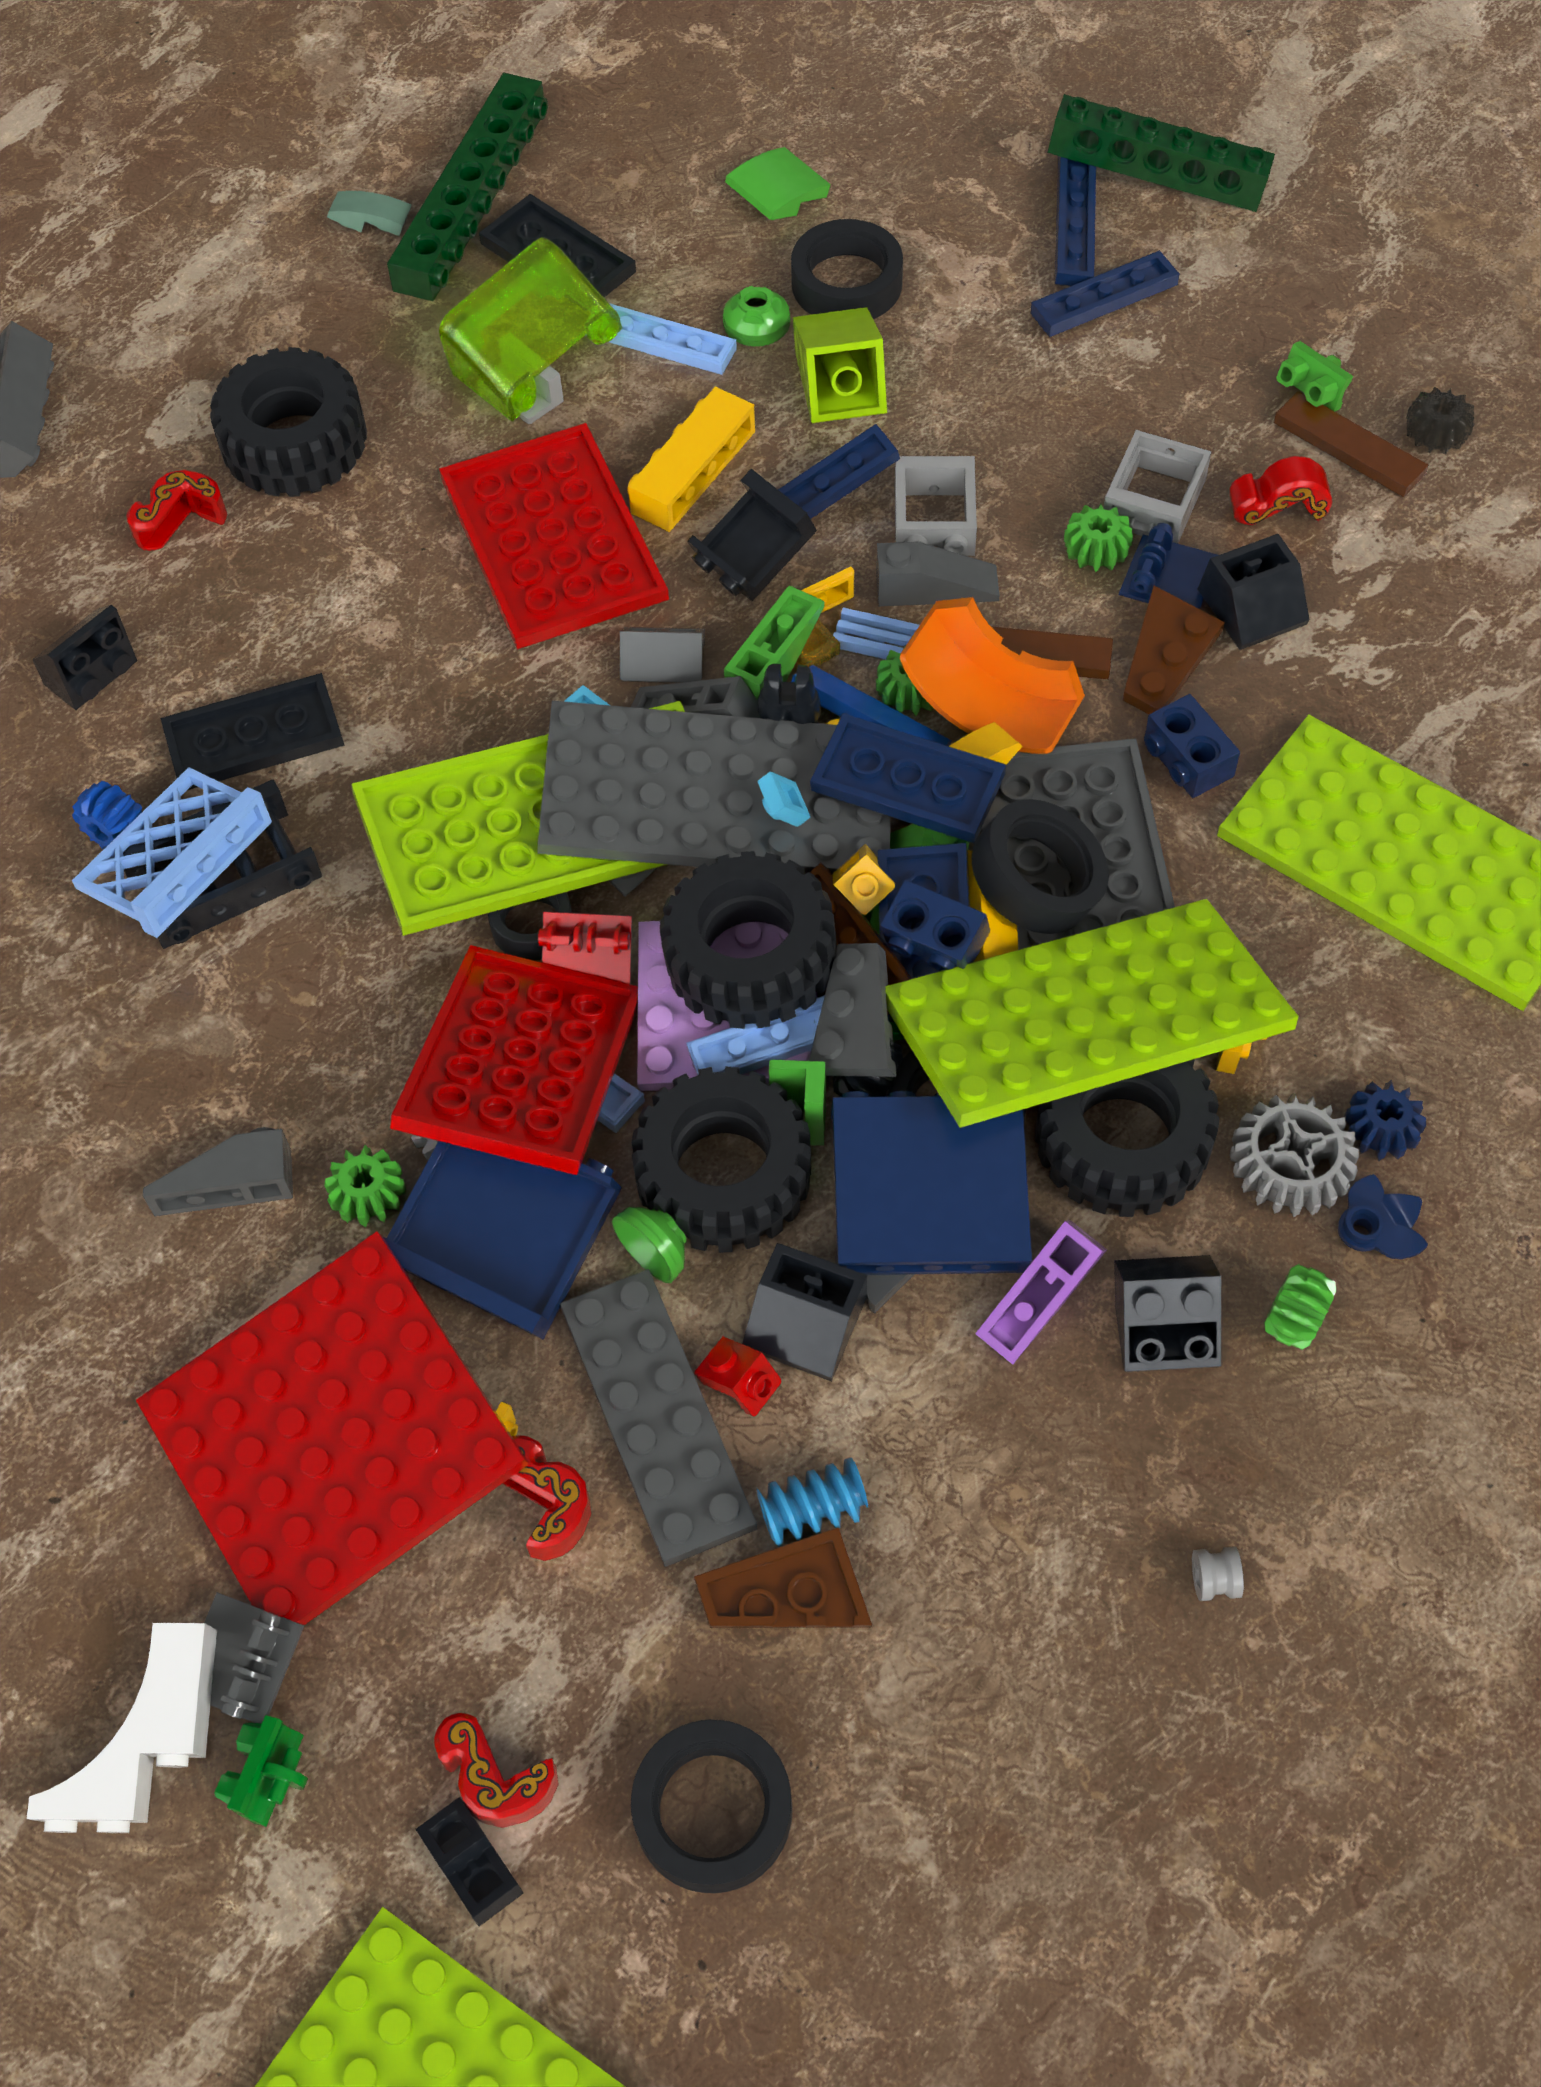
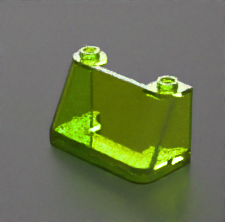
M539 238L451 309L440 323L439 336L452 374L513 422L522 412L528 411L534 405L537 392L534 380L536 376L585 335L594 344L601 345L614 339L617 333L622 330V325L616 310L560 247L547 238Z

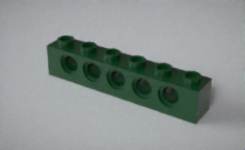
M1065 94L1056 115L1047 153L1254 212H1257L1275 156L1274 153L1264 151L1258 147L1235 143L1223 137H1214L1193 131L1188 127L1175 126L1158 121L1152 117H1143L1122 111L1117 107H1108L1087 101L1081 97H1072Z

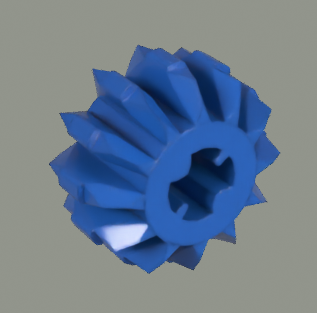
M101 781L98 784L94 783L89 789L86 788L78 796V801L72 806L74 810L72 817L80 825V831L86 833L90 837V841H95L102 849H105L142 813L141 804L136 803L131 798V794H126L118 785L111 786L105 781Z

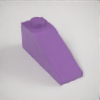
M1071 1220L1064 1221L975 1334L1013 1365L1076 1290L1107 1249Z

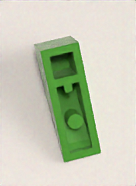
M789 585L724 668V678L741 676L757 700L763 687L765 671L769 665L781 664L782 682H786L824 608V601Z

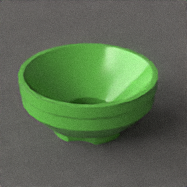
M746 287L732 296L725 304L723 313L724 330L730 338L736 339V342L743 345L765 346L781 339L789 330V306L782 296L766 287ZM763 299L766 301L760 307H751L746 304L748 300Z
M628 1207L613 1218L612 1226L622 1245L642 1268L650 1270L653 1277L664 1283H672L683 1271L685 1263L684 1244L687 1242L686 1236L667 1212L655 1211L654 1208L649 1210L644 1207Z

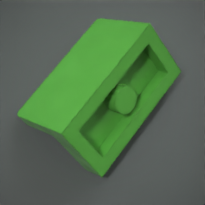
M770 1060V1085L773 1082L781 1085L787 1090V1101L790 1099L796 1100L802 1111L805 1112V1122L808 1123L810 1132V1145H824L826 1117L825 1062Z

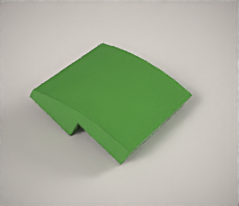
M785 147L773 149L755 156L734 169L726 176L725 183L770 220L797 216L801 202L827 198L831 185Z

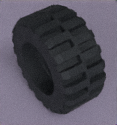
M289 347L288 351L280 352L276 348L267 350L268 354L262 356L255 354L248 357L247 363L242 366L238 363L230 369L228 378H222L216 388L217 392L212 396L210 404L212 410L210 413L211 423L226 467L230 469L231 474L238 481L245 482L246 486L258 492L264 489L266 494L273 496L287 493L289 497L300 496V492L310 491L312 494L321 491V486L329 483L332 486L340 481L342 478L341 474L343 472L348 474L356 465V459L361 457L365 448L364 442L367 439V428L359 394L351 374L331 357L327 356L324 359L322 353L311 349L307 353L302 352V349L296 347ZM295 415L311 416L309 420L294 427L284 429L266 428L273 422L285 417Z
M754 851L741 852L740 857L729 858V854L716 857V863L710 866L703 863L692 871L693 877L691 879L684 877L674 888L675 896L671 895L667 898L663 907L664 917L660 920L661 944L667 972L677 996L684 998L685 1005L694 1013L700 1014L704 1011L705 1020L715 1024H721L722 1020L729 1021L730 1028L745 1029V1024L756 1023L757 1028L769 1027L772 1020L780 1018L782 1022L796 1017L795 1010L799 1007L807 1010L817 1001L816 992L821 994L827 988L837 948L832 904L828 893L822 890L821 882L812 873L804 874V867L792 860L784 863L781 861V856L767 852L765 857L755 856ZM742 923H768L788 933L786 939L778 947L766 954L752 958L725 956L710 947L720 934Z
M1193 1059L1040 1104L1035 1128V1142L1039 1144L1038 1156L1042 1166L1046 1168L1051 1167L1049 1178L1058 1188L1066 1185L1069 1188L1068 1197L1078 1204H1081L1085 1199L1093 1203V1211L1105 1214L1107 1208L1119 1210V1217H1133L1135 1210L1143 1209L1145 1215L1160 1212L1164 1201L1168 1206H1173L1183 1200L1186 1190H1193L1200 1182L1203 1170L1207 1168L1219 1128L1220 1118L1216 1114L1219 1104L1216 1093L1213 1090H1208L1211 1081L1205 1071L1201 1068L1195 1071L1193 1069L1195 1060ZM1112 1099L1132 1100L1153 1110L1164 1122L1169 1136L1159 1144L1145 1149L1129 1150L1118 1148L1098 1138L1087 1126L1083 1114L1092 1106L1103 1101Z
M725 1066V1072L713 1073L712 1067L698 1069L699 1075L689 1078L687 1074H683L673 1079L674 1087L668 1090L666 1087H662L652 1096L653 1107L647 1105L642 1109L638 1117L639 1127L633 1130L631 1142L633 1149L632 1161L638 1195L642 1206L647 1207L649 1210L654 1208L655 1211L667 1212L684 1232L686 1238L691 1240V1248L706 1251L708 1245L718 1246L719 1253L733 1252L732 1245L744 1243L746 1249L760 1245V1236L766 1234L772 1239L783 1231V1219L788 1222L793 1221L800 1212V1201L807 1198L810 1188L811 1147L808 1123L803 1121V1111L796 1100L790 1099L787 1101V1090L777 1082H773L770 1086L766 1085L765 1075L750 1071L749 1075L746 1076L740 1074L738 1067ZM719 1133H730L746 1137L756 1143L766 1154V1160L752 1176L741 1182L725 1186L708 1185L692 1179L682 1171L678 1162L693 1143L706 1136Z

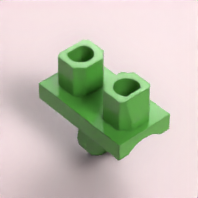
M1299 341L1293 344L1288 359L1282 362L1276 378L1285 387L1295 386L1305 394L1306 401L1315 407L1324 405L1335 412L1341 408L1344 392L1351 383L1353 376L1340 368L1341 360L1336 356L1329 355L1325 358Z

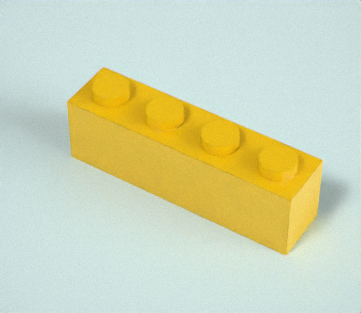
M716 386L705 399H700L691 415L684 423H679L676 426L672 436L663 447L654 451L649 463L640 473L634 474L630 479L627 493L629 495L631 514L670 532L755 433L754 404Z

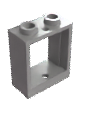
M1136 430L1105 496L1104 509L1110 510L1117 507L1119 516H1128L1132 533L1140 536L1143 534L1149 536L1152 527L1157 526L1158 523H1166L1172 528L1173 542L1179 543L1206 481L1211 451ZM1140 467L1190 482L1180 506L1128 491L1137 468Z
M899 456L900 459L895 462L894 481L895 542L918 541L961 555L975 556L977 533L975 456ZM906 495H964L965 521H906Z

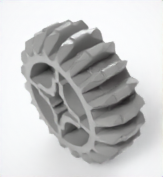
M1295 1093L1289 1096L1286 1104L1277 1095L1270 1099L1268 1106L1259 1101L1254 1106L1252 1114L1246 1113L1241 1118L1240 1127L1234 1131L1232 1137L1234 1146H1232L1230 1151L1231 1161L1236 1162L1233 1168L1234 1177L1245 1178L1242 1184L1243 1193L1254 1190L1258 1192L1255 1199L1257 1205L1264 1203L1266 1200L1274 1202L1272 1206L1274 1214L1280 1212L1283 1206L1290 1208L1293 1217L1300 1214L1302 1206L1312 1216L1319 1211L1321 1204L1330 1209V1207L1335 1205L1338 1196L1343 1197V1195H1346L1350 1187L1349 1182L1353 1181L1358 1169L1355 1164L1359 1158V1149L1353 1147L1356 1140L1355 1132L1344 1131L1346 1126L1345 1117L1337 1119L1330 1117L1333 1111L1331 1105L1324 1107L1322 1110L1316 1108L1314 1096L1308 1099L1306 1104L1299 1103ZM1275 1132L1277 1137L1275 1143L1270 1144L1268 1150L1259 1151L1258 1142L1266 1135ZM1328 1158L1330 1170L1322 1176L1314 1178L1312 1173L1314 1167L1319 1164L1320 1160Z

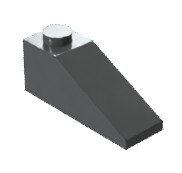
M918 541L877 543L876 580L878 607L935 604L936 601L968 597H973L975 602L999 601L997 567L995 564Z
M741 676L640 687L631 705L634 708L649 709L681 701L685 712L760 718L758 700Z
M261 1127L252 1130L250 1133L236 1134L144 1187L143 1197L154 1216L292 1199L293 1181L290 1145L282 1129Z

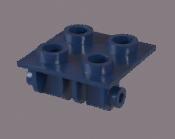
M1158 523L1157 526L1151 528L1149 536L1142 535L1119 595L1149 603L1152 589L1155 585L1200 609L1204 598L1197 588L1210 558L1218 555L1174 543L1170 525Z

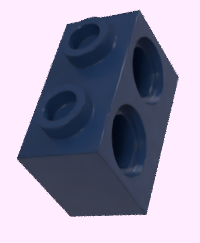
M1191 694L1148 715L1144 736L1147 750L1152 756L1158 757L1168 768L1175 784L1180 787L1183 786L1192 798L1235 776L1240 756L1239 749Z
M906 879L880 924L887 946L892 951L908 958L914 954L928 960L927 964L938 972L953 969L954 967L964 969L967 964L973 963L991 931L985 913ZM911 918L924 919L923 923L915 929L903 928L905 922ZM961 935L964 937L963 942L958 946L947 947L943 945V942L949 936Z

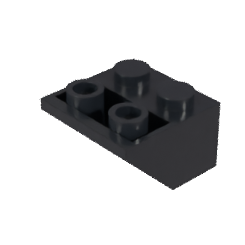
M1279 534L1210 558L1197 590L1216 617L1225 622L1224 628L1239 650L1308 624L1310 619L1300 563Z
M112 605L94 610L32 659L43 684L75 710L88 700L93 699L99 691L119 675L124 674L137 662L118 611Z
M777 1243L759 1282L742 1344L762 1352L767 1358L832 1382L867 1298V1275Z
M1211 1256L1114 1260L1115 1309L1124 1371L1221 1367V1274Z

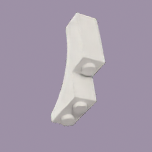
M153 1623L150 1652L144 1679L135 1703L123 1725L100 1754L82 1770L53 1788L30 1796L27 1819L45 1822L44 1832L75 1833L77 1832L78 1822H97L96 1832L129 1833L130 1823H147L154 1757H157L156 1766L173 1768L188 1767L189 1758H206L217 1630L205 1623Z

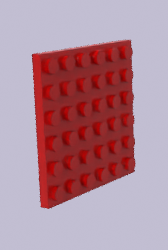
M378 1231L136 1399L137 1404L251 1605L302 1625H306L529 1465L524 1454Z

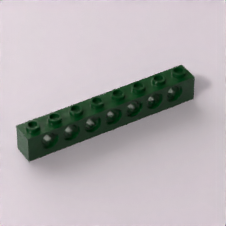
M502 73L387 262L393 292L433 302L440 289L447 285L449 274L454 265L461 261L464 248L470 238L475 237L480 221L485 214L490 212L497 192L504 188L507 175L512 167L518 164L526 143L531 142L536 126L547 114L548 101L547 98H544L542 81Z

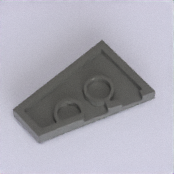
M878 943L837 945L809 1061L825 1062L826 1076L896 1077L895 1062L891 1059L890 1041L893 1040L892 1025L888 1022L885 990L886 986H888L886 952Z

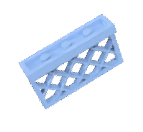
M188 767L99 853L72 882L77 890L139 921L144 932L158 938L272 821L260 792L249 787L240 792ZM192 785L203 789V795L181 799V796ZM231 802L222 813L212 814V806ZM204 808L205 817L182 821V812ZM174 814L175 823L152 828V824L159 817ZM203 830L192 842L184 843L183 834ZM176 836V845L154 850L153 840ZM145 842L146 852L123 856V852L130 845ZM174 859L163 871L155 872V862ZM146 864L147 874L124 879V869ZM116 872V881L98 885L93 883L100 874ZM146 887L132 902L125 899L126 891Z

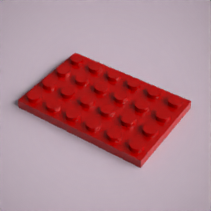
M586 423L439 468L441 480L517 650L669 600L668 588Z
M470 945L392 1112L390 1129L578 1175L638 1007V986Z

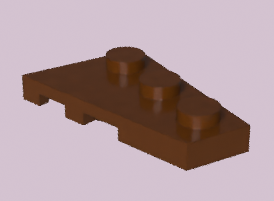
M1154 585L1126 682L1123 701L1147 714H1151L1169 705L1221 635L1225 622Z
M838 1527L694 1576L710 1628L872 1627Z

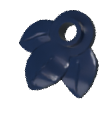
M1374 1174L1361 1178L1349 1190L1348 1209L1343 1212L1339 1219L1338 1234L1348 1247L1357 1251H1371L1375 1249L1392 1259L1414 1257L1423 1252L1428 1246L1426 1240L1412 1229L1418 1219L1422 1199L1418 1196L1407 1194H1384L1383 1186ZM1357 1225L1363 1226L1368 1230L1369 1234H1360L1353 1227Z

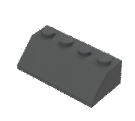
M13 321L0 334V478L16 477L26 466H33L39 456L40 446L37 445V440L45 423L42 409L50 393V390L46 388L47 379L54 368V361L51 360L53 343Z

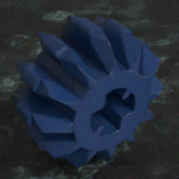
M1390 1080L1382 1090L1372 1081L1366 1086L1364 1092L1357 1091L1352 1096L1350 1101L1351 1107L1347 1108L1344 1117L1346 1124L1349 1125L1348 1132H1355L1356 1140H1361L1359 1146L1360 1154L1372 1149L1376 1151L1378 1161L1384 1159L1387 1152L1398 1160L1404 1156L1407 1149L1413 1150V1148L1418 1146L1421 1140L1420 1133H1423L1426 1127V1117L1420 1115L1423 1110V1101L1409 1100L1411 1095L1410 1087L1401 1092L1395 1091L1392 1080Z

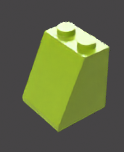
M868 308L793 317L795 353L811 423L887 413L883 338Z

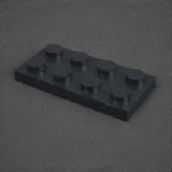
M532 194L526 196L479 232L481 245L584 312H587L599 300L601 301L636 273V261Z
M322 673L160 718L176 778L189 767L212 779L222 781L345 746ZM192 785L188 790H191V789H194V788H198V787L195 786V785Z

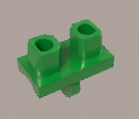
M265 1715L262 1723L243 1724L236 1744L237 1751L248 1756L241 1774L232 1771L222 1774L214 1792L215 1797L228 1804V1809L250 1822L267 1827L275 1805H282L288 1787L304 1790L308 1781L306 1776L295 1771L302 1756V1752L298 1751L304 1735L287 1727L280 1719Z

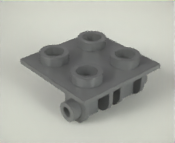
M217 1592L204 1622L217 1630L210 1705L221 1709L222 1713L232 1717L243 1718L253 1723H262L265 1715L269 1716L304 1625Z

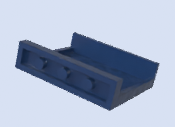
M853 1091L844 1093L841 1097H833L831 1119H833L837 1239L835 1264L865 1275L1025 1272L1032 1262L1023 1110L960 1128L939 1093H936L935 1096L916 1097V1094L911 1091H896L888 1094V1097H869L868 1093Z
M438 1141L387 1238H383L406 1272L544 1340L561 1307L560 1303L564 1301L622 1187L611 1177L614 1172L611 1168L591 1158H588L586 1164H581L578 1175H573Z

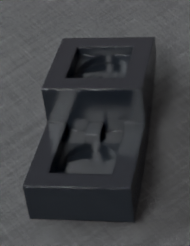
M461 1797L454 1800L416 1828L417 1833L479 1927L523 1894L518 1883Z

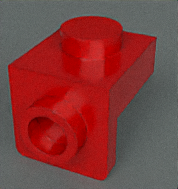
M722 1336L694 1372L703 1385L735 1398L744 1412L753 1417L759 1413L781 1384V1378L762 1352Z

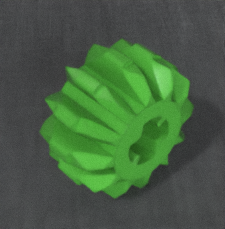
M1101 503L1097 509L1084 505L1080 513H1072L1067 529L1064 532L1068 559L1078 560L1079 568L1087 565L1093 566L1095 573L1100 566H1105L1112 571L1116 562H1124L1133 541V533L1128 516H1119L1117 507L1105 510Z
M890 650L886 660L880 661L877 667L876 691H878L879 696H882L884 704L889 707L896 706V710L900 713L904 710H911L915 717L920 708L932 711L933 707L922 697L905 672L900 661L901 653Z
M364 1145L358 1156H354L353 1153L346 1150L344 1154L346 1162H331L330 1170L333 1176L325 1178L324 1186L327 1193H329L327 1200L331 1209L339 1211L342 1220L346 1221L347 1224L357 1217L360 1225L366 1228L372 1216H377L378 1220L385 1223L386 1214L384 1210H399L400 1201L398 1196L405 1194L406 1190L404 1180L401 1179L403 1172L399 1163L391 1161L389 1154L384 1149L373 1155L371 1149Z
M1299 1264L1292 1267L1288 1275H1286L1264 1322L1265 1331L1275 1337L1277 1341L1289 1347L1294 1346L1303 1350L1310 1346L1337 1291L1335 1282L1326 1277L1324 1273L1312 1267L1307 1268Z

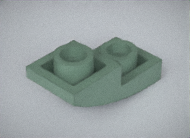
M338 191L327 218L358 232H362L367 222L382 231L400 236L412 205L399 199L373 192Z

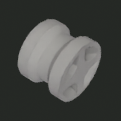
M1224 1547L1220 1553L1213 1554L1209 1553L1206 1549L1193 1550L1192 1572L1195 1591L1199 1601L1212 1600L1215 1595L1225 1594L1230 1599L1242 1598L1244 1590L1241 1558L1236 1547Z

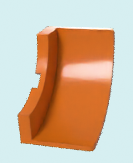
M973 597L936 601L900 654V661L905 672L922 697L946 720L968 734L995 722L1023 746L1018 752L1032 754H1048L1052 752L1085 696L1074 662L1045 659L1023 650L1020 655L1001 644L1004 638L988 624L979 611Z

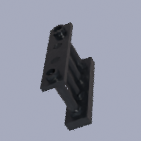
M274 779L252 789L260 792L272 821L265 831L281 860L257 871L245 849L233 861L241 879L218 889L213 881L201 893V897L196 898L158 937L163 949L174 944L184 943L202 931L292 890L304 888L312 881L322 877L312 848L309 847L297 853L279 821L288 816L281 792ZM231 802L212 806V814L222 813ZM205 810L186 817L182 821L205 817ZM203 830L183 834L184 843L192 842ZM176 836L153 840L154 850L176 845ZM145 842L130 845L123 852V856L146 852ZM174 859L155 862V872L163 871ZM146 864L124 869L127 878L147 874Z

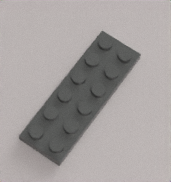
M647 1269L560 1303L562 1313L664 1567L758 1530L755 1517L650 1270Z

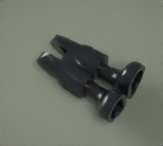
M781 664L769 665L765 671L763 687L758 697V713L760 718L774 721H794L798 724L818 723L817 720L821 716V702L810 668L806 665H798L795 682H782Z

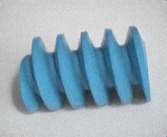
M853 1458L844 1460L843 1475L833 1463L827 1464L825 1466L824 1481L814 1469L808 1470L806 1472L805 1487L795 1475L787 1477L785 1493L776 1481L769 1482L766 1499L756 1487L766 1527L772 1540L778 1547L783 1546L784 1530L789 1529L795 1539L799 1541L802 1540L803 1524L808 1523L817 1535L822 1530V1518L827 1517L834 1528H840L841 1512L846 1511L854 1523L860 1522V1506L865 1505L868 1508L866 1492Z

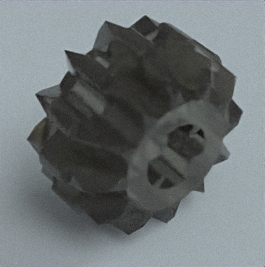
M1436 387L1433 388L1431 393L1420 392L1407 412V436L1414 438L1415 447L1427 446L1429 453L1434 449H1439L1446 455L1451 448L1460 450L1462 444L1471 435L1475 424L1473 422L1474 405L1466 403V395H1453L1451 388L1447 392H1441Z

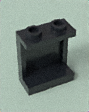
M750 469L740 480L747 490L743 497L702 541L692 535L687 542L695 552L691 558L702 570L708 574L712 570L716 571L721 576L718 579L719 582L731 594L737 596L741 592L749 600L753 601L815 534L817 529L807 512L753 469Z

